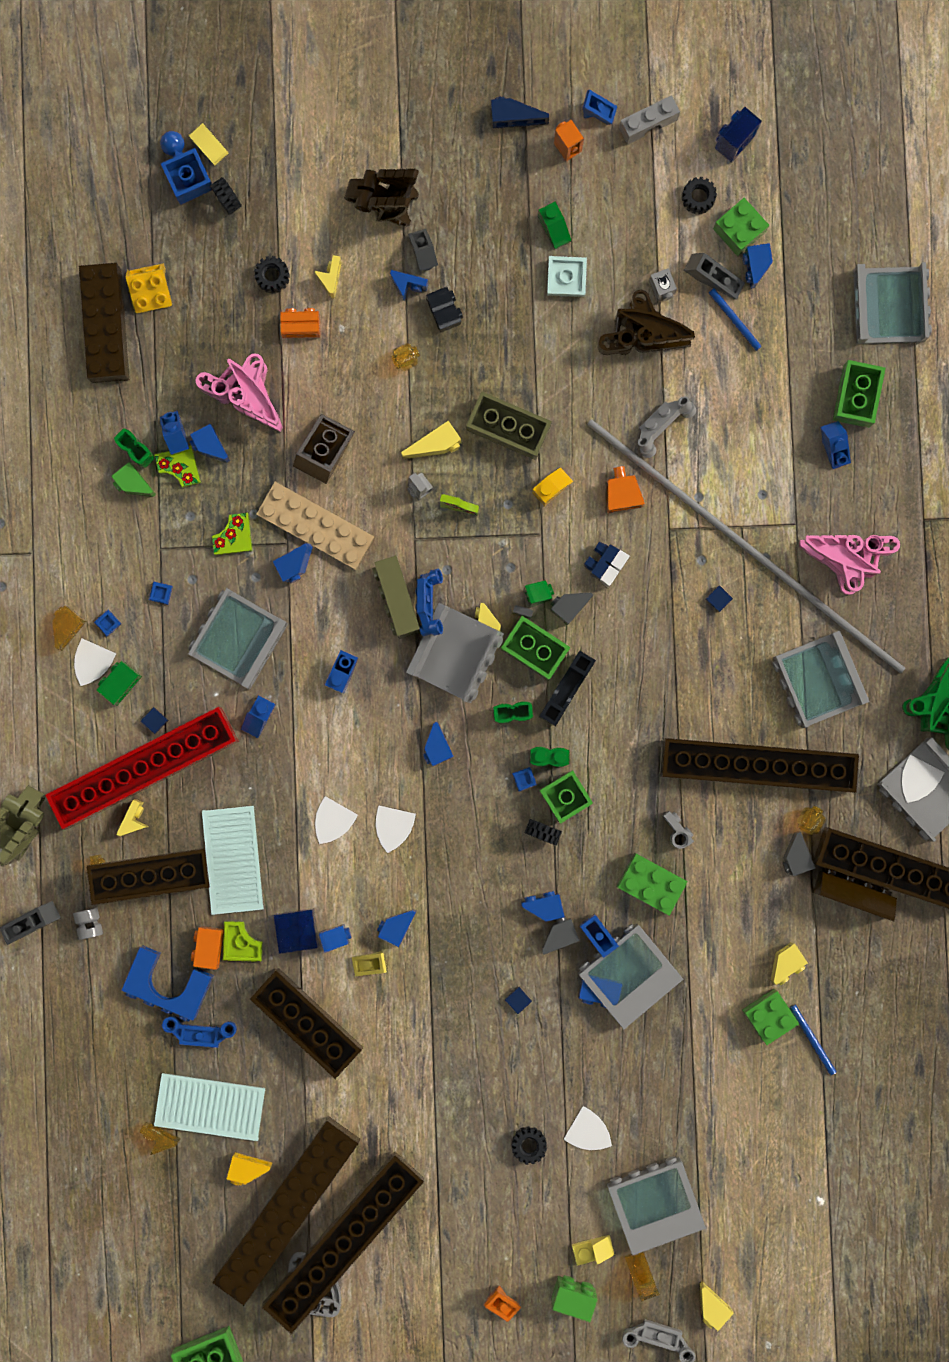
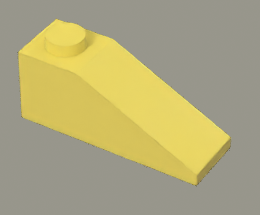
M447 421L402 451L401 455L403 459L445 454L449 451L452 453L460 448L461 438L450 422Z

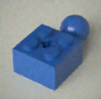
M168 131L163 134L160 140L161 149L165 154L173 158L161 163V166L179 204L181 205L212 191L210 187L212 183L196 149L194 148L183 153L185 143L183 137L178 132Z

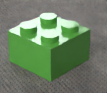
M744 197L716 221L713 230L739 256L748 246H751L766 233L769 224Z
M573 770L539 790L560 824L593 804Z
M772 989L742 1009L766 1045H769L799 1025L791 1010L775 989Z
M558 1276L551 1297L552 1310L591 1322L598 1300L593 1285L584 1281L582 1283L575 1282L574 1278L570 1276Z

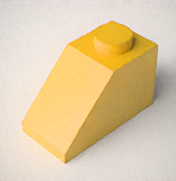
M560 467L535 486L532 493L545 507L573 481Z
M235 1152L232 1157L227 1180L238 1186L247 1184L268 1172L272 1167V1162Z

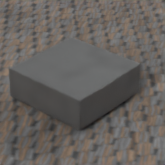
M516 605L512 614L531 619L533 611Z

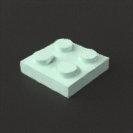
M549 256L547 296L585 297L587 258Z

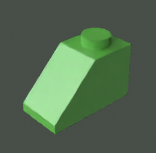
M130 462L111 476L115 480L113 485L119 492L123 490L126 494L151 497L156 495Z

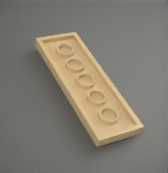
M274 482L256 514L354 570H357L375 538L277 482Z

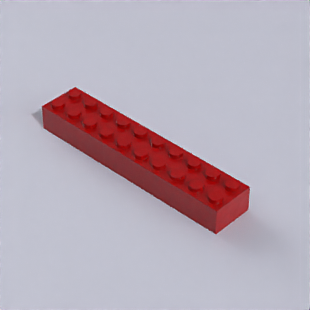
M217 707L45 796L62 830L69 829L239 741L222 707Z

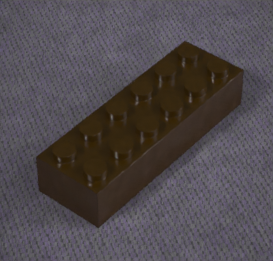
M117 262L79 266L87 379L91 383L130 380L121 268Z
M204 848L86 865L91 905L210 887Z
M279 968L250 998L262 1012L334 1079L344 1071L363 1049V1046Z

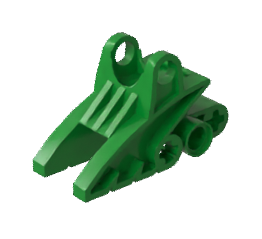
M949 657L939 667L925 692L919 697L906 700L902 705V710L907 716H921V732L930 731L944 734L945 746L948 750ZM908 703H909V710L911 711V713H909V712L907 711V709H906V705H907ZM941 724L942 728H938L936 725Z

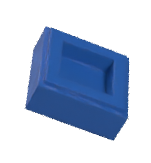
M153 581L149 600L169 605L173 586Z
M107 610L94 622L107 637L122 625L110 610Z
M531 767L512 773L518 791L537 785Z

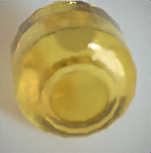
M404 343L393 349L391 359L397 370L407 371L418 365L417 357L420 354L416 346L412 347L409 343Z
M814 805L812 808L805 807L797 819L798 828L809 835L819 833L826 822L825 816L822 815L824 811Z

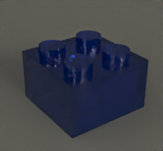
M746 107L741 111L737 110L731 117L732 121L729 125L725 124L719 130V135L716 138L717 144L715 149L730 162H733L757 135L762 120Z
M314 908L276 913L274 915L279 954L319 947Z

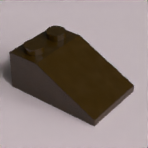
M321 414L298 450L293 467L327 484L355 431Z

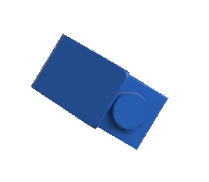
M587 90L582 107L585 119L595 117L603 123L610 125L613 124L617 106L592 90Z
M391 270V279L404 301L408 287L415 292H427L428 279Z
M258 695L250 712L246 714L241 730L259 738L276 704Z

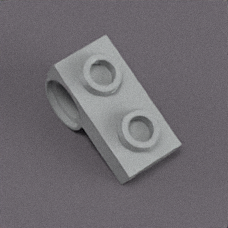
M414 473L409 476L407 485L409 488L407 490L413 498L416 497L420 500L434 489L423 473L418 475Z
M667 811L662 815L674 830L670 836L672 846L682 849L694 842L691 838L694 835L687 827L683 828L679 823L681 819L675 812ZM678 834L684 836V842L681 845L675 843V837Z

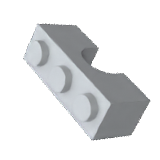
M671 95L622 119L619 129L628 145L643 138L645 133L655 126L659 125L660 128H663L677 121L680 110Z

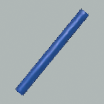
M713 288L709 295L755 351L759 350L762 347L761 344L715 288Z
M796 1004L792 1005L789 1009L830 1075L837 1072L803 1015Z

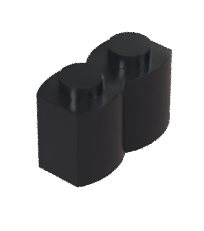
M444 287L426 295L427 303L440 333L461 325L463 315L460 308H456L454 304L456 298L452 290L449 291L448 287Z

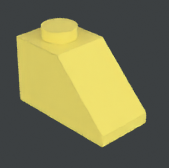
M703 1281L700 1283L703 1322L710 1329L714 1327L719 1331L734 1314L733 1310Z

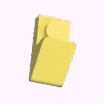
M333 255L332 261L328 262L327 272L329 273L315 271L319 282L329 296L334 299L342 264L341 257Z
M133 799L116 835L124 836L149 827L136 820V818H140L144 810L142 807L144 802Z
M382 951L352 957L355 976L387 972Z
M610 1235L572 1244L577 1265L593 1261L600 1264L615 1255Z

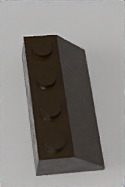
M826 869V872H819L812 893L891 921L895 920L897 898L891 896L893 892L881 889L880 892L873 890L874 886L865 882L862 885L856 884V879L844 876V879L837 877V872Z

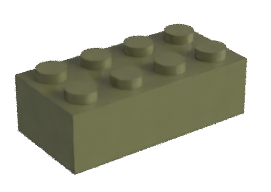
M481 391L466 425V431L536 460L552 421Z
M397 556L374 562L375 567L372 570L376 581L381 583L378 589L382 600L386 599L387 601L384 608L388 618L392 617L393 620L390 623L394 636L397 635L399 639L420 633V627Z

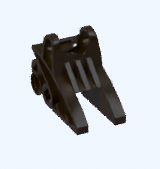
M380 169L378 172L365 170L363 179L349 180L344 199L355 203L354 207L359 211L370 213L371 210L379 212L377 217L379 222L389 221L401 226H410L411 219H409L407 210L410 200H417L419 192L413 186L416 183L419 171L417 169ZM379 183L387 184V187L385 188Z
M637 290L632 295L629 309L617 310L615 333L602 335L598 341L597 348L602 355H627L633 347L640 353L662 351L663 349L670 350L676 349V347L686 348L691 347V340H694L695 334L694 331L684 324L657 312L653 307L649 294L645 290ZM637 294H643L646 297V301L640 297L635 298V296ZM622 325L625 329L620 332V326ZM605 341L609 344V348L603 345Z

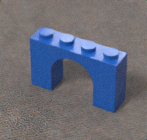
M144 945L141 946L121 991L126 992L125 995L132 999L137 997L143 999V1003L146 1005L162 1007L161 1011L165 1013H176L184 1021L189 1022L196 1019L214 975L195 968L184 992L180 996L165 997L156 991L152 982V974L161 952Z

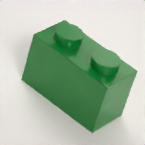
M124 661L116 662L110 669L111 673L109 676L103 677L98 683L97 691L116 706L121 703L142 678L138 672Z

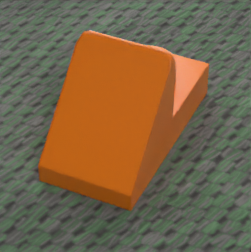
M498 1286L484 1303L487 1309L507 1322L521 1309L518 1302L507 1296L501 1286Z

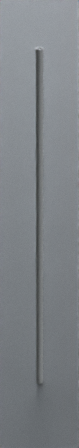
M592 419L588 422L587 426L900 674L905 670L904 666Z

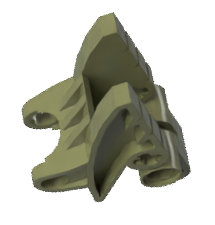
M29 785L18 798L9 794L1 805V866L7 865L14 859L19 861L27 851L32 840L39 833L35 828L44 816V812L39 810V808L43 804L46 794Z

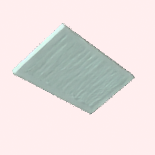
M254 806L203 810L202 818L210 884L211 915L263 910Z
M162 1073L154 1126L258 1141L265 1088Z

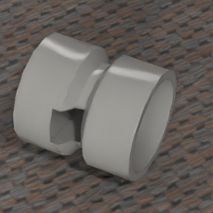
M98 908L73 913L74 922L79 926L76 929L78 940L103 934L102 925L97 921L100 918ZM91 922L92 928L86 929L85 924Z

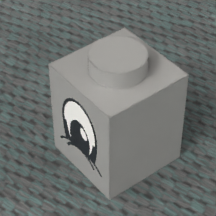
M669 268L650 276L649 281L657 301L661 299L666 301L674 297L677 288Z

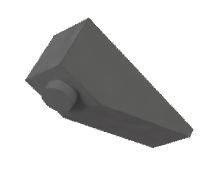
M705 253L692 254L684 268V271L696 280L711 288H715V290L733 299L738 298L745 284L744 281Z
M51 901L0 927V931L6 944L9 945L61 919L54 902Z

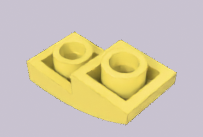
M203 123L189 135L214 165L228 154V151Z

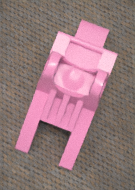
M259 354L249 355L242 367L228 359L229 367L219 378L206 372L198 374L196 384L203 393L219 400L223 404L231 402L238 412L245 413V415L255 420L257 419V421L281 432L283 426L264 385L268 371L267 366ZM253 358H258V359H260V360H258V361H254V362L250 365L251 359H253ZM233 371V374L225 381L224 379ZM208 380L211 386L207 384L203 385L202 382H207Z
M857 535L805 536V540L799 541V547L814 559L827 565L836 574L840 590L846 595H851L861 590L864 586V577L872 578L881 572L878 569L880 556L892 555L900 548V542L894 536L871 535L862 540ZM889 543V545H892L893 548L890 549L889 547L882 546ZM875 556L874 562L871 564V557ZM850 581L854 584V588L850 586ZM844 583L846 584V587L848 590H850V592L844 589Z

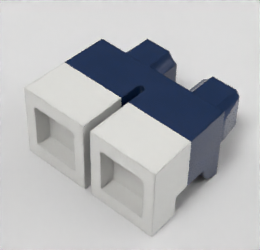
M599 542L593 551L602 556L601 559L597 562L589 556L583 566L591 572V576L609 588L630 556L611 544L608 546Z

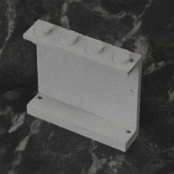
M438 603L433 614V620L439 619L442 622L443 633L436 636L427 635L422 637L406 673L419 677L463 699V701L471 703L478 695L477 689L480 683L486 678L488 666L495 659L494 653L501 646L504 633Z
M932 737L926 738L877 785L880 787L879 792L885 798L889 797L893 801L892 806L899 813L902 811L906 815L905 820L912 827L916 826L920 831L918 834L925 841L935 842L936 839L934 837L949 824V755ZM910 755L945 772L936 788L930 794L920 800L907 803L902 788V774Z

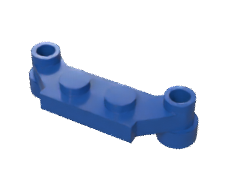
M440 569L430 570V573L422 574L420 579H417V604L415 608L422 623L420 625L422 636H436L443 633L442 622L439 619L433 620V585L443 582V575Z
M169 1016L162 1023L163 1030L167 1033H172L179 1040L180 1045L218 1048L221 1041L233 1037L237 1032L236 1024L231 1021L225 1022L221 1027L182 1024L178 1018ZM173 1021L174 1026H171L169 1022ZM227 1026H231L232 1031H228Z

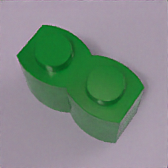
M123 428L114 437L116 444L125 453L129 454L130 458L140 467L146 468L155 459L153 453L144 444L140 443L138 438L129 430Z
M518 702L514 705L499 704L493 707L494 721L499 724L509 723L513 720L523 722L533 718L532 703Z
M545 747L530 749V764L535 766H545L548 764L555 767L569 765V750L565 748H553L551 750Z

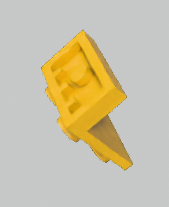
M164 263L127 271L126 281L136 313L172 306L165 278L166 269Z

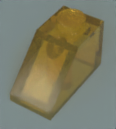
M68 606L60 607L55 612V618L52 620L55 648L61 651L64 650L87 622Z
M644 1252L633 1256L632 1254L625 1256L641 1302L658 1296L659 1292Z

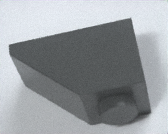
M423 229L408 234L420 271L430 270L434 266H438L434 247L427 230Z
M589 592L563 594L561 598L557 596L550 604L553 606L550 611L568 626L593 597V594Z
M800 831L794 832L783 857L785 862L782 863L785 872L789 873L790 876H796L815 868L802 833Z
M565 916L555 920L556 923L552 924L541 949L543 955L580 941L571 918L567 919Z

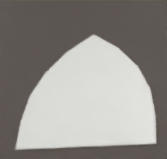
M81 638L74 661L75 673L80 686L92 683L100 678L112 664L116 653Z
M910 755L902 774V788L907 803L920 800L930 794L936 788L945 772Z
M325 796L318 808L315 820V830L319 844L340 838L350 829L358 815Z
M378 806L376 831L379 841L387 853L396 849L406 840L412 830L416 814Z
M584 1106L563 1139L580 1149L601 1150L612 1146L606 1125L600 1117Z

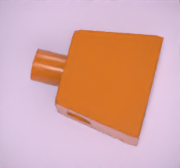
M624 466L613 468L615 478L609 479L607 482V513L643 507L645 503L635 475L626 476Z

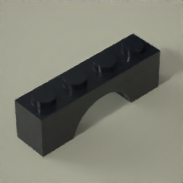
M582 651L578 652L539 718L556 727L577 690L596 662L595 659Z

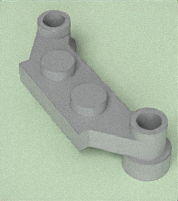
M683 396L679 400L670 403L665 401L639 427L641 435L638 445L643 457L651 458L656 454V447L653 441L680 414L684 418H691L696 414V407L688 397Z
M644 1319L643 1323L627 1328L623 1332V1343L628 1348H634L640 1340L678 1352L681 1362L695 1361L694 1351L682 1337V1330Z

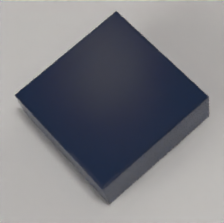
M719 585L705 600L720 612L733 598Z
M155 707L141 720L154 734H157L169 721Z
M520 987L516 988L505 999L517 1014L532 1002Z

